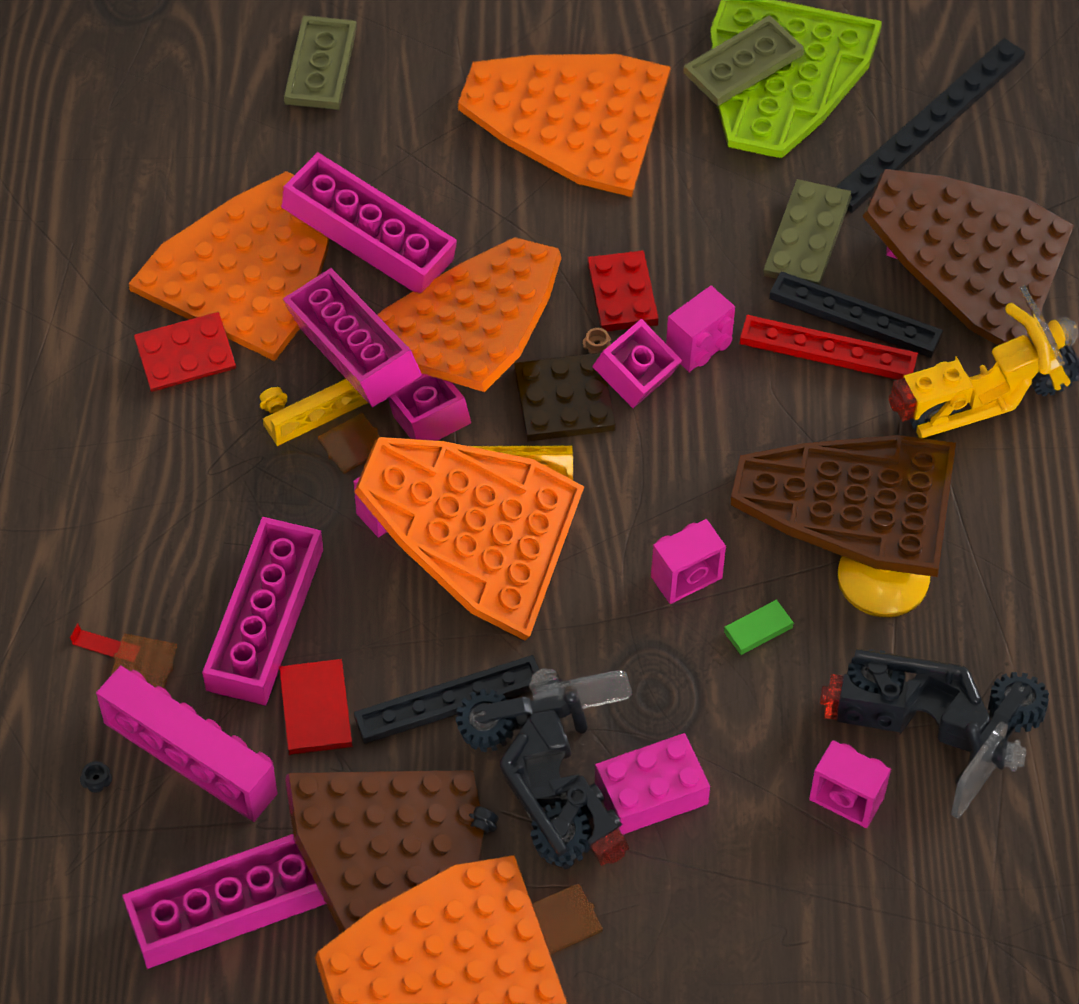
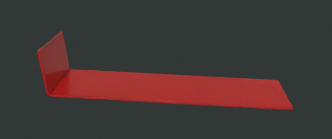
M78 623L70 637L72 644L133 664L141 650L140 647L81 630Z

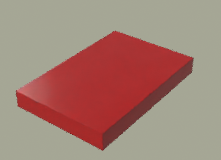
M342 659L279 666L289 755L353 747Z

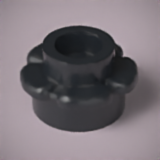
M99 761L88 763L82 770V776L80 777L81 785L84 788H89L90 792H101L104 787H108L112 782L109 767ZM95 776H99L98 780H94L93 778Z
M475 807L473 814H469L471 818L475 819L470 826L482 829L484 831L483 835H487L488 832H494L497 829L496 823L499 818L494 812L483 807Z

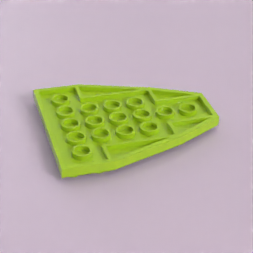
M721 0L711 27L712 49L769 15L804 47V55L717 106L728 147L783 158L825 121L867 71L879 38L882 21L778 0Z

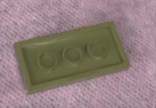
M303 15L284 95L286 105L339 110L357 30L356 21Z
M769 15L684 65V74L719 106L804 55V47Z
M797 179L764 267V276L777 279L782 271L821 285L851 200V191Z

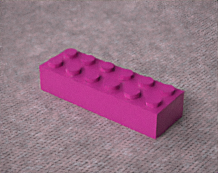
M318 152L284 185L281 208L413 292L422 293L453 262L457 244L455 238Z
M332 268L283 298L289 312L302 332L372 408L422 376L410 348Z
M262 517L202 672L206 691L266 706L279 672V666L282 664L323 552L321 530Z
M120 665L96 692L104 724L251 821L255 822L277 796L273 762L267 755L262 752L255 753L238 736L233 735L231 737L224 733L215 721L211 719L204 720L187 703L182 702L180 704L172 699L171 695L160 686L155 688L147 683L144 676L138 671H129Z
M293 834L122 895L147 969L326 904L298 849Z

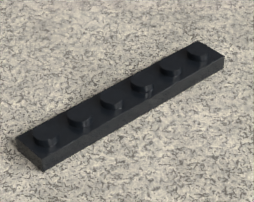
M782 271L770 291L769 299L929 358H932L942 337V329Z
M530 655L355 711L354 719L364 744L457 715L458 706L463 707L461 701L464 698L469 701L471 699L470 693L474 691L476 696L481 695L480 689H486L487 694H490L492 689L496 690L498 695L502 693L507 699L538 689V686L544 680L534 656Z

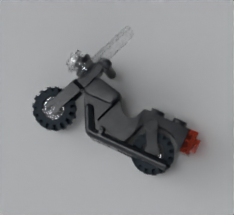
M856 649L855 656L852 658L851 663L849 662L847 674H844V677L843 675L831 674L829 686H822L820 704L826 705L824 715L826 719L837 720L840 723L900 732V734L915 716L916 711H923L931 715L939 727L937 738L940 742L970 752L967 768L955 779L957 788L951 815L958 819L995 767L999 770H1003L1004 767L1011 768V772H1016L1017 766H1024L1026 748L1020 747L1021 740L1008 742V739L1013 732L1020 733L1021 727H1024L1025 732H1029L1032 726L1036 729L1040 726V722L1043 723L1048 706L1049 693L1048 690H1045L1043 682L1037 684L1038 678L1033 676L1031 680L1027 679V673L1022 672V677H1018L1017 672H1011L1010 678L1007 674L1001 675V680L997 678L994 681V686L992 685L988 703L990 713L988 714L973 677L964 666L893 655L891 653L887 654L883 650L875 652L874 649L869 651ZM905 672L916 674L913 680L904 681Z
M543 668L535 672L531 677L532 681L529 684V688L532 691L533 700L525 697L507 700L502 693L498 695L497 691L492 689L490 694H487L486 689H480L481 695L476 696L475 691L470 693L471 699L469 701L464 698L461 701L463 707L458 706L457 708L459 716H456V723L461 736L466 744H470L471 748L477 750L479 747L481 752H487V747H491L492 751L498 750L496 745L501 743L504 747L507 745L506 738L512 739L514 736L513 731L521 729L501 758L500 768L507 784L532 820L533 830H530L532 842L541 858L544 857L546 862L550 864L555 862L557 866H562L564 870L574 865L575 858L578 861L582 860V853H588L590 848L601 866L607 863L613 864L623 858L625 851L629 847L625 837L619 830L622 823L613 809L606 811L601 802L605 798L595 783L589 785L585 778L579 774L562 778L560 776L562 760L569 758L572 754L560 718H565L571 714L576 731L580 734L585 733L588 726L583 708L622 701L632 696V688L627 673L617 670L563 681L558 679L559 674L555 669L548 670ZM591 818L594 819L595 825L593 835H591L592 830L588 822Z

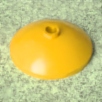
M844 556L840 559L837 572L838 584L844 597L860 611L878 617H895L912 611L925 598L930 583V576L875 569Z

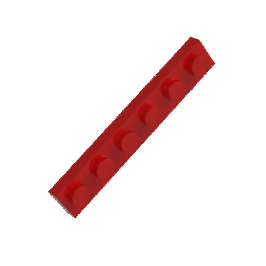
M751 315L746 316L739 343L903 381L904 375L914 373L918 353Z

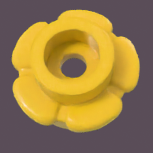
M280 387L269 388L260 395V408L269 411V413H275L285 408L288 396L286 393H283Z

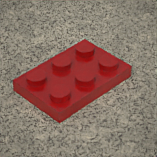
M644 250L587 257L600 328L607 332L630 329L640 319L648 326H658L659 318Z
M219 312L134 335L151 392L236 369Z

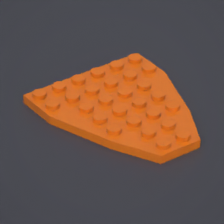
M620 54L527 55L477 61L472 63L458 102V110L504 144L580 185L632 197L669 79L671 67Z
M286 171L231 198L162 243L130 281L129 289L131 292L188 320L219 312L227 339L275 362L300 329L283 298L321 274L330 238L281 208L284 185L294 176V174Z
M514 237L458 264L436 277L422 293L411 292L384 308L377 315L410 348L421 373L485 392L521 356L551 296L561 261L560 251L555 247Z
M379 437L374 442L354 492L395 542L471 614L526 641L533 630L584 486L530 458L445 441Z
M515 855L458 864L446 869L371 910L319 950L315 956L329 1004H567Z

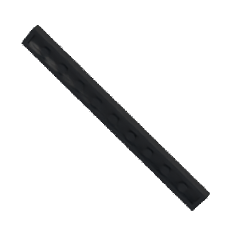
M1003 38L839 183L835 188L851 191V200L847 211L852 213L872 195L879 177L885 169L898 171L902 169L1024 60L1026 52Z

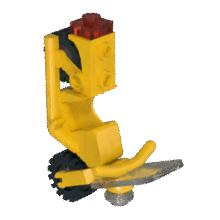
M1023 285L1019 289L1032 316L1014 303H1008L1005 311L1025 326L1029 337L1022 335L993 348L992 354L996 364L989 371L984 365H980V374L969 377L964 371L957 356H955L954 361L940 362L934 367L904 375L903 379L893 381L892 392L889 395L891 409L894 412L897 411L902 422L909 420L918 437L922 439L1011 412L1017 408L1030 385H1032L1038 395L1041 394L1042 396H1047L1048 393L1050 396L1055 395L1057 390L1062 392L1064 387H1071L1073 385L1072 381L1077 382L1079 380V358L1073 348L1070 347L1075 344L1076 338L1079 335L1076 323L1065 316L1059 318L1058 321L1051 320L1047 325L1028 289ZM967 404L970 405L971 409L961 412L963 407Z

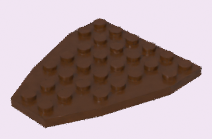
M885 169L880 175L862 216L901 264L969 330L996 345L1003 344L1022 335L1029 337L1025 326L1007 314L1005 307L1008 303H1014L1032 316L1037 323L1074 227L1072 223L1026 197L945 176Z
M890 435L802 443L740 455L731 494V506L787 535L872 568L938 577L956 443Z
M473 770L288 773L285 778L294 840L340 933H343L371 910L446 869L458 864L477 862L480 859L484 831L478 827H471L470 825L475 819L469 816V814H473L475 807H480Z

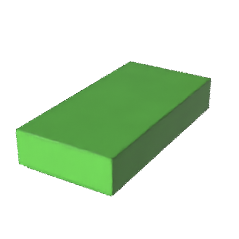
M775 600L725 626L724 633L739 654L743 655L792 629L794 622L780 603Z

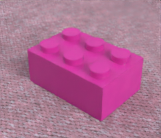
M685 733L595 764L594 782L605 798L603 802L607 811L613 809L622 823V826L619 827L621 835L702 807L709 802V782Z

